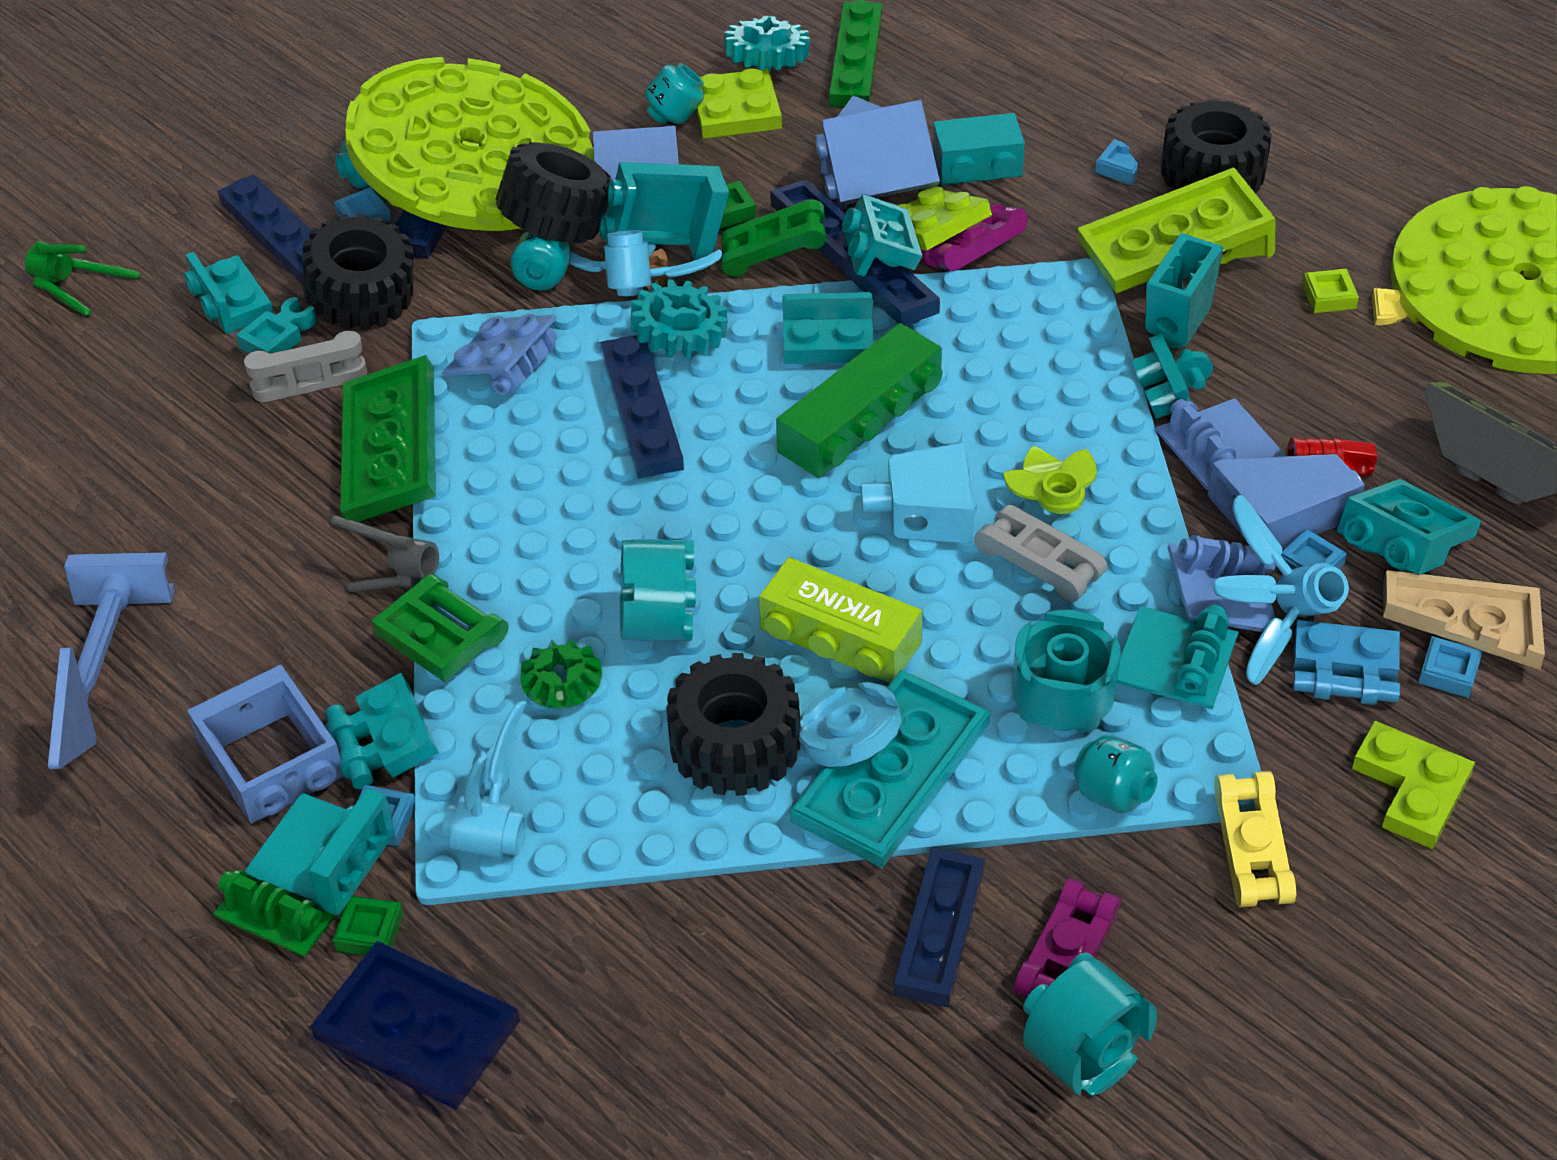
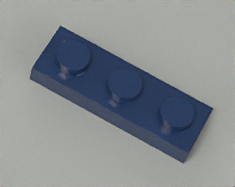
M931 847L894 980L893 996L949 1008L984 874L985 858Z

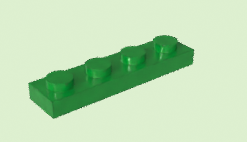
M866 0L844 1L829 93L830 107L844 108L852 96L870 102L882 20V3H871Z

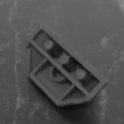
M1447 382L1428 383L1424 392L1442 456L1456 463L1455 471L1475 481H1480L1481 478L1497 486L1495 489L1497 495L1519 505L1523 501L1541 500L1557 495L1556 442Z

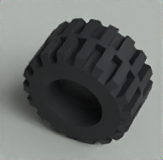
M1217 99L1207 100V102L1196 101L1190 103V106L1180 107L1177 109L1176 114H1171L1168 118V124H1166L1161 162V175L1165 177L1164 182L1168 187H1174V190H1177L1228 169L1235 168L1254 193L1258 192L1260 185H1263L1271 145L1272 133H1270L1268 122L1263 121V116L1258 112L1250 111V107L1234 104L1235 102L1227 100L1225 102L1217 101Z
M522 143L517 145V147H513L510 151L495 199L497 201L496 206L502 211L501 214L512 221L513 224L536 236L564 243L587 242V240L594 239L599 232L601 217L605 214L609 203L608 185L611 176L596 162L574 150L547 143Z
M357 214V217L350 218L347 215L338 216L337 221L328 219L322 222L321 229L314 228L309 233V239L305 240L303 244V290L307 304H311L315 308L317 316L324 315L325 322L331 325L336 322L341 323V328L351 329V326H360V330H367L373 324H376L378 327L387 325L388 317L396 320L402 315V309L409 307L411 297L413 296L414 253L413 247L409 246V238L406 234H399V227L393 223L386 225L384 224V219L376 216L373 219L366 218L365 214Z
M732 653L731 658H722L721 654L710 656V662L706 664L701 661L690 666V674L681 673L675 679L676 688H670L666 712L671 757L673 763H678V771L684 778L692 777L693 785L702 790L707 786H711L714 794L724 795L726 790H735L736 796L747 795V789L755 787L758 792L769 788L770 779L779 782L786 776V767L794 766L797 760V751L800 750V742L798 740L800 738L799 696L795 692V684L790 676L783 677L782 668L775 663L766 666L765 658L756 655L752 659H746L743 653ZM729 720L751 722L748 725L735 728L717 725Z

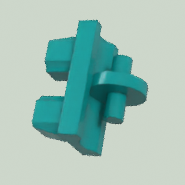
M1162 333L1149 338L1153 348L1152 352L1131 361L1143 388L1166 380L1165 383L1144 391L1156 419L1171 414L1170 408L1176 401L1184 399L1186 402L1191 401L1187 387H1194V389L1198 390L1204 388L1206 380L1213 371L1211 359L1202 351L1192 352L1190 349H1185L1180 352L1179 359L1175 362Z

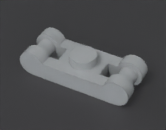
M343 331L337 334L334 340L272 354L265 351H254L248 354L244 359V365L247 375L253 378L250 382L253 398L259 402L274 401L343 385L344 382L367 375L366 361L360 355L363 350L360 335L355 331Z
M1013 505L1004 506L995 515V523L993 525L986 524L974 536L976 546L985 555H999L1054 586L1057 593L1069 602L1077 601L1087 591V583L1089 581H1097L1107 570L1105 559L1097 551ZM1067 562L1075 568L1071 569L1064 565V563Z

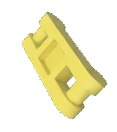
M1253 772L1252 778L1236 779L1234 774L1216 775L1214 781L1215 798L1237 906L1239 908L1253 907L1257 905L1259 900L1274 899L1277 905L1295 903L1296 883L1294 875L1289 868L1275 800V782L1272 772ZM1254 799L1256 811L1240 812L1238 800ZM1268 869L1269 877L1255 878L1251 870Z

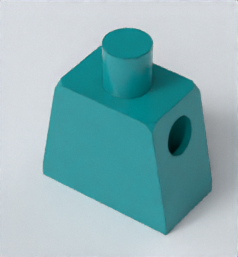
M1180 233L1148 281L1145 329L1154 335L1162 333L1168 347L1174 349L1185 347L1209 312L1214 296L1223 246ZM1189 276L1188 285L1185 289L1183 279Z

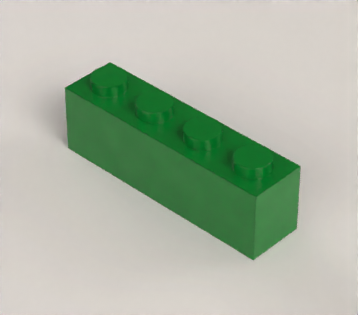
M899 323L776 418L777 452L817 478L822 477L834 466L841 465L850 453L865 441L872 440L881 428L896 416H902L911 404L926 392H931L938 386L943 374L941 369L942 347Z

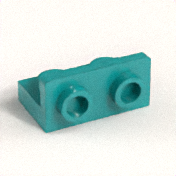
M861 194L856 206L849 208L842 223V232L845 234L848 255L851 257L856 275L864 277L875 257L888 266L898 267L900 265L915 271L922 258V253L908 209Z
M194 252L185 255L189 271L184 272L183 275L190 293L193 297L200 295V303L209 321L216 319L225 334L248 326L266 311L274 314L271 301L238 255L219 260L207 267L202 265Z
M872 293L784 294L782 296L784 364L848 363L874 343Z

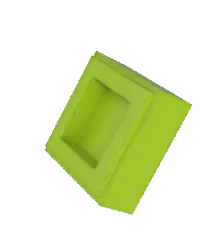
M1347 269L1304 273L1302 286L1313 313L1357 309L1359 296Z

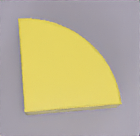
M1373 289L1371 297L1375 325L1393 324L1406 318L1407 313L1399 302L1401 294L1398 290Z

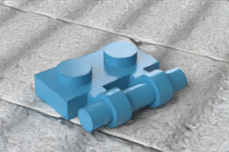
M1297 620L1294 632L1293 671L1295 672L1293 691L1313 693V698L1329 700L1330 695L1359 698L1360 704L1375 706L1377 701L1398 703L1400 683L1396 681L1400 665V631Z

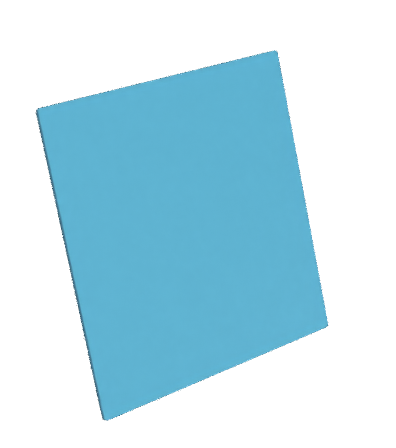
M1082 258L1069 261L1039 262L1036 264L914 274L940 298V313L922 319L915 324L905 326L942 347L941 369L943 374L941 381L933 391L926 392L911 404L902 416H896L881 428L872 440L865 441L850 453L841 465L834 466L820 478L815 477L777 452L776 418L847 363L784 364L782 296L784 294L864 292L852 280L707 293V296L719 295L721 297L720 305L727 306L728 324L726 337L721 338L720 347L714 348L709 346L708 355L705 356L697 351H692L690 359H686L682 352H675L672 358H668L665 350L659 349L654 353L651 352L650 341L647 342L683 455L684 470L638 479L602 359L600 346L602 341L637 335V332H631L630 329L633 300L574 306L565 305L530 310L521 309L486 314L477 313L442 318L433 317L415 321L412 324V359L427 355L434 367L436 497L413 504V539L432 541L437 545L439 564L435 575L448 583L449 590L487 615L493 613L507 621L509 625L507 635L500 644L495 647L487 646L446 682H443L414 662V698L439 752L415 766V868L418 901L423 905H436L864 860L790 822V810L825 767L814 763L805 754L801 744L800 750L797 751V760L794 766L786 767L785 777L779 782L770 779L769 788L758 792L754 787L747 789V795L736 796L735 790H726L724 795L713 793L711 786H707L703 790L694 786L692 777L684 778L678 771V763H673L671 757L666 712L670 688H676L675 679L681 673L690 674V666L698 661L706 664L710 662V656L721 654L722 658H731L732 653H743L746 659H752L754 655L765 658L766 666L774 663L783 669V677L790 676L795 684V692L799 696L800 720L803 713L816 699L832 689L843 686L846 687L847 691L860 689L858 683L871 682L883 685L886 688L890 684L877 677L866 676L857 669L831 658L820 657L813 651L787 640L776 639L768 632L760 630L759 595L788 557L923 610L922 644L904 671L991 711L990 724L891 857L930 853L931 847L953 851L1220 823L1214 789L1215 776L1234 774L1236 779L1252 778L1253 772H1261L1229 664L1213 710L1117 683L1115 701L1111 710L1100 720L1099 726L1089 732H1080L1076 729L1059 730L1038 723L1026 722L1018 713V706L1012 693L1014 652L1017 635L1028 622L1031 621V625L1044 620L1045 613L1055 610H1076L1095 616L1104 623L1103 629L1112 638H1114L1115 634L1120 643L1121 654L1140 606L1187 618L1167 547L1169 544L1179 546L1183 538L1189 539V535L1143 386H1141L1131 363L1134 357L1113 289L1092 259ZM873 301L874 342H876L898 325V323ZM526 314H534V316L555 315L557 317L549 326L557 336L555 348L543 359L537 368L533 369L530 376L525 377L524 382L514 393H507L505 396L497 394L492 388L493 379L490 374L443 376L442 372L454 360L455 352L464 345L469 344L480 332L479 327L488 319L495 316H502L503 318L521 317ZM964 443L974 507L972 543L897 538L893 535L890 511L862 512L861 484L888 482V459L892 455ZM1032 446L1039 447L1062 462L1071 454L1087 449L1093 456L1097 467L1096 480L1085 489L1083 505L1078 510L1067 514L1049 512L1041 507L1038 501L1015 495L1006 486L1003 473L1009 470H1023L1024 459ZM1013 505L1097 551L1105 559L1107 570L1097 581H1089L1087 583V591L1077 601L1069 602L1057 593L1054 586L999 555H985L976 546L974 536L986 524L993 525L995 523V515L1004 506ZM662 539L694 541L693 570H686V574L696 577L695 608H685V611L693 612L692 641L621 639L620 561L622 540ZM1067 562L1064 563V565L1071 569L1075 568ZM438 605L432 607L467 632L471 629V627ZM572 638L580 648L591 646L594 656L600 659L602 680L597 691L588 700L573 707L554 709L538 705L526 696L520 681L521 662L530 659L533 647L539 649L548 648L551 639L557 645H566ZM556 665L554 672H556L558 677H561L562 683L566 682L567 671L563 665ZM520 701H526L527 704L514 730L517 738L508 747L499 803L513 805L514 811L526 813V828L520 852L517 856L505 854V857L500 859L453 850L450 847V838L443 837L442 835L446 810L449 805L457 806L460 797L465 795L467 778L479 750L485 753L488 752L498 739L504 722L513 706ZM729 720L717 725L735 728L748 725L751 722ZM1104 735H1114L1143 747L1151 753L1155 764L1154 772L1158 777L1155 793L1149 801L1141 803L1136 809L1128 813H1117L1081 795L1074 776V765L1080 750L1087 743L1094 742ZM488 781L487 783V790L485 792L483 800L489 801L491 789L490 781ZM1254 799L1238 800L1240 812L1256 811Z

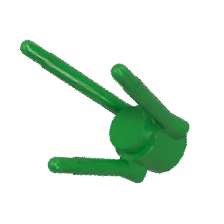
M37 241L28 250L25 257V269L30 276L35 277L34 287L48 291L85 317L91 315V310L53 284V282L65 280L70 275L72 268L132 279H139L140 273L135 270L74 259L66 255L85 253V245L49 244Z

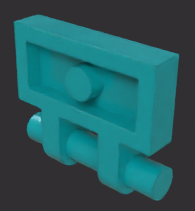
M401 673L356 696L355 698L361 711L350 716L346 714L344 707L341 705H332L325 711L324 715L327 720L325 728L337 743L341 758L340 769L346 778L351 779L353 787L356 789H363L364 785H371L373 782L371 772L383 765L393 778L439 753L413 693ZM371 734L374 742L364 747L359 746L358 741Z

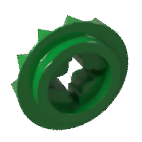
M573 638L566 645H557L551 639L548 648L539 649L533 647L530 659L521 662L520 681L524 693L536 704L547 708H569L585 702L597 691L602 680L600 659L594 656L591 646L580 648ZM556 665H563L567 671L566 682L562 683L561 677H558L556 672H554Z

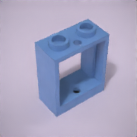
M281 664L187 710L199 746L250 824L268 815L280 812L286 806L295 802L301 794L309 795L315 791L325 789L334 781L344 777L339 766L341 758L337 743ZM288 715L311 750L246 783L223 747Z

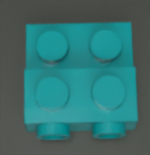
M1398 479L1348 497L1337 532L1344 535L1345 539L1357 548L1370 553H1378L1385 557L1386 561L1396 569L1420 575L1444 565L1450 547L1475 538L1482 520L1402 479Z

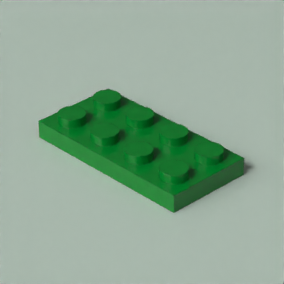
M427 355L344 382L340 513L344 519L359 522L436 497L434 367Z

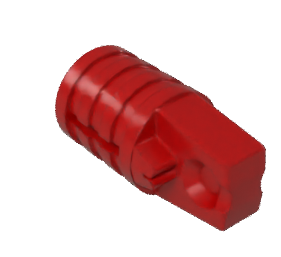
M1290 438L1286 450V456L1337 454L1360 477L1372 476L1377 462V452L1373 443L1340 438Z

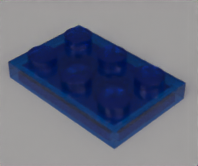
M376 941L310 1027L314 1038L457 1110L518 1025L520 1018L517 1008L380 941Z

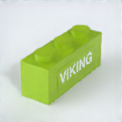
M791 557L786 559L759 595L760 630L768 632L776 639L787 640L809 649L820 657L831 658L855 668L869 677H877L891 683L898 672L905 669L922 644L923 610Z

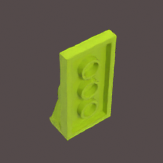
M1235 168L1228 169L1077 228L1078 241L1116 294L1149 281L1180 233L1223 246V252H1227L1222 255L1220 265L1237 258L1266 256L1269 258L1275 253V217Z

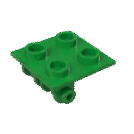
M241 869L234 872L228 870L221 876L218 889L224 893L225 899L213 913L215 918L304 958L336 917L332 913L317 908L316 903L307 899L301 902L290 897L288 890L281 887L276 889L275 885L268 881L258 885L256 881L248 878L247 872Z

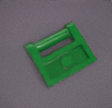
M429 574L371 622L375 635L443 682H446L487 646L495 647L500 644L507 635L509 625L507 621L494 613L487 615L449 590L448 583L439 576ZM438 605L471 627V629L467 632L432 607Z

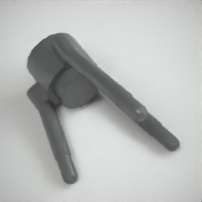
M338 516L330 518V523L334 526L391 545L388 550L387 562L390 569L395 570L397 576L351 582L346 587L349 592L392 587L411 589L416 585L417 579L422 580L429 574H435L438 568L439 551L437 545L432 541L394 535Z

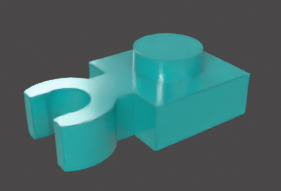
M289 298L282 304L280 313L274 315L266 311L237 333L236 339L239 348L249 354L254 351H265L272 354L292 349L302 341L300 331L308 330L316 324L315 308L310 305L301 312L298 298Z

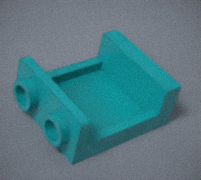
M619 162L616 178L611 179L608 185L609 208L607 215H602L600 220L601 240L606 241L608 244V233L641 230L643 241H647L648 244L689 245L694 261L713 253L729 195V190L719 166Z

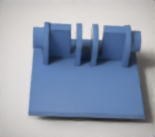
M526 314L521 317L503 318L502 316H495L488 319L479 327L480 332L475 338L455 352L454 360L442 372L443 376L490 374L493 379L492 388L497 394L505 396L507 393H514L524 382L525 377L530 376L533 369L537 368L543 359L555 348L557 336L549 326L557 317L555 315L534 316V314Z
M1235 398L1197 412V406L1193 402H1186L1184 399H1180L1173 403L1170 408L1172 414L1171 421L1156 427L1157 433L1206 490L1209 489L1212 463L1220 459L1286 456Z
M1192 535L1189 539L1183 538L1179 546L1168 545V552L1188 620L1197 621L1200 611L1206 609L1209 605L1221 606L1226 611V616L1229 620L1228 627L1263 632L1270 620L1276 618L1271 603H1245L1227 600L1217 596L1213 590V583L1217 578L1234 575H1265L1266 572L1272 573L1276 567L1274 562L1270 565H1264L1250 546L1245 545L1243 548L1242 544L1238 542H1232L1229 545L1226 540H1212L1201 538L1197 535Z

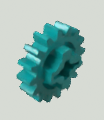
M763 16L762 19L753 18V21L741 20L739 21V26L730 25L729 31H725V56L732 57L733 63H745L744 67L747 68L752 66L760 70L768 68L769 72H771L773 68L781 70V66L795 67V62L803 63L805 62V57L809 56L810 37H808V31L801 30V25L799 24L791 26L787 20L780 22L776 20L775 16Z
M668 280L667 287L662 288L654 282L651 284L650 292L640 290L638 292V300L632 301L630 329L631 332H637L639 343L650 341V351L653 353L662 349L666 351L668 358H672L675 352H682L686 359H690L691 352L697 351L705 356L708 355L709 346L719 348L721 338L726 337L728 308L727 306L720 305L721 297L719 295L707 296L708 287L706 286L696 289L692 287L691 281H686L683 286H677L673 280Z

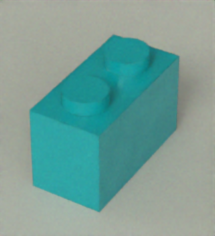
M1015 113L933 122L932 149L941 185L1023 176L1025 142Z

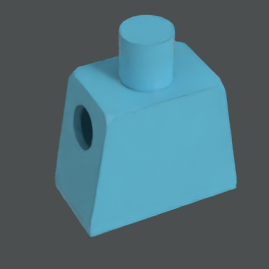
M964 443L892 455L888 459V482L861 484L862 512L890 511L893 535L897 538L972 543L974 507Z

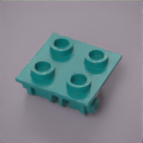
M1209 605L1206 609L1200 611L1197 621H1191L1185 617L1140 606L1120 657L1117 683L1213 710L1239 632L1228 629L1229 620L1226 616V611L1218 605Z

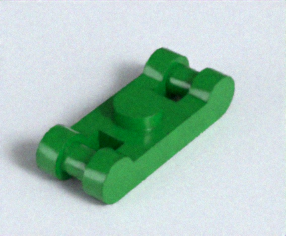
M806 200L725 230L721 235V247L725 252L722 255L723 272L731 277L741 276L745 274L748 266L802 247L808 249L822 247L826 243V229L822 224L825 219L823 204L817 200Z

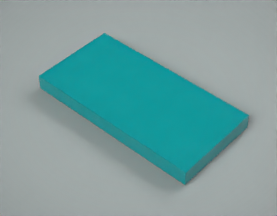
M900 670L887 686V689L894 694L901 711L902 722L897 735L884 749L866 760L848 766H825L790 810V822L882 869L990 724L991 711L904 670Z

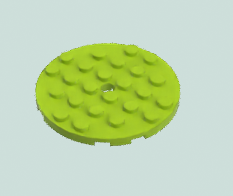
M443 57L418 59L394 65L374 75L361 86L360 94L355 100L350 101L344 134L346 149L353 166L366 183L387 199L391 205L439 224L482 231L523 230L501 214L502 211L497 208V201L495 200L510 151L513 147H517V145L522 143L529 144V142L554 144L574 150L593 161L594 147H592L589 139L590 129L584 118L556 90L524 73L521 78L501 72L500 64L470 58L467 60V65L445 64Z
M1529 186L1493 189L1479 187L1474 191L1441 199L1427 206L1408 221L1395 244L1390 277L1393 290H1398L1401 294L1399 302L1414 324L1421 321L1434 332V341L1463 357L1468 352H1472L1492 359V367L1530 374H1557V195L1542 192ZM1520 271H1524V272H1523V275H1524L1525 277H1529V278H1531V279H1533V280H1526V279L1520 274Z

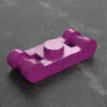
M989 203L991 216L927 251L921 250L922 258L920 262L925 265L939 266L942 269L956 271L1024 231L1028 222L1027 214L1020 208H1006L1000 204Z
M1069 877L1062 889L1059 901L1028 960L1023 963L1017 975L1013 992L1027 998L1037 986L1041 984L1050 986L1055 980L1044 975L1046 971L1060 976L1068 969L1070 963L1078 955L1085 952L1097 958L1116 920L1122 898L1106 891L1101 896L1086 890V883ZM1077 910L1093 915L1091 923L1087 924L1073 918Z

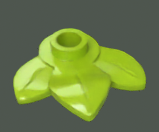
M1032 446L1024 459L1023 470L1005 471L1003 478L1008 489L1015 495L1038 501L1040 506L1049 512L1067 514L1078 510L1083 505L1085 489L1096 480L1097 467L1093 456L1087 449L1071 454L1062 462L1039 447Z

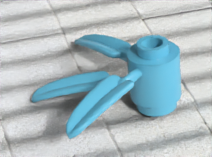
M625 230L607 234L608 244L604 245L605 261H594L571 251L570 264L589 272H600L605 269L608 288L617 289L618 296L638 295L640 290H643L644 286L651 285V277L664 275L667 277H677L702 270L719 261L722 257V251L719 249L689 263L650 269L649 257L655 251L657 244H648L647 241H643L641 230Z
M1238 495L1233 501L1232 508L1242 534L1261 563L1270 565L1274 562L1282 572V576L1277 584L1275 579L1269 575L1224 576L1214 581L1213 590L1221 598L1245 603L1270 604L1277 597L1279 606L1287 614L1283 621L1279 618L1270 620L1251 653L1246 676L1253 685H1257L1264 679L1292 637L1290 626L1294 620L1337 610L1347 598L1349 585L1344 573L1327 563L1291 569L1281 556L1282 547L1248 500L1244 496Z
M520 701L513 706L504 722L498 739L488 752L485 753L482 750L477 752L467 778L465 795L460 797L457 806L449 805L446 810L442 835L443 837L450 838V847L453 850L503 859L505 854L517 856L520 852L526 828V813L514 811L513 805L499 803L508 747L517 738L514 730L527 704L526 701ZM488 781L491 782L489 801L483 800Z

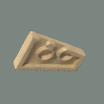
M1386 570L1383 583V618L1541 670L1545 650L1540 588Z

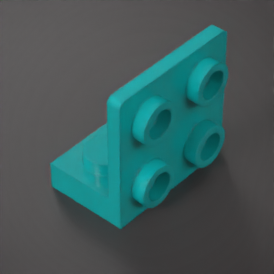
M367 788L355 805L344 809L313 796L301 794L246 868L245 872H247L248 878L256 881L258 885L268 881L274 884L276 889L281 887L288 890L290 897L301 902L307 899L316 903L317 908L339 916L395 834L386 795Z

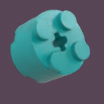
M622 540L620 561L621 639L692 641L693 612L685 611V608H695L696 577L686 574V570H693L694 568L693 540Z
M1055 610L1045 613L1044 620L1031 625L1030 621L1022 627L1015 642L1012 693L1018 706V713L1023 720L1053 729H1076L1080 732L1093 731L1099 726L1100 720L1108 714L1115 701L1121 657V647L1115 634L1114 638H1112L1103 629L1104 623L1101 620L1081 611Z
M1085 952L1078 955L1070 963L1068 969L1056 978L1050 986L1041 984L1028 995L1023 1005V1011L1029 1016L1024 1028L1023 1043L1030 1054L1074 1093L1081 1096V1090L1084 1089L1093 1096L1106 1091L1116 1084L1139 1059L1131 1051L1140 1036L1149 1043L1157 1023V1010L1149 1000L1102 961L1094 958L1091 954Z

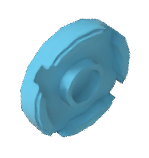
M861 682L858 683L860 689L847 691L845 686L838 687L816 699L803 713L800 720L802 730L798 740L805 754L814 763L827 767L848 766L866 760L884 749L897 735L902 722L900 707L894 694L883 685Z

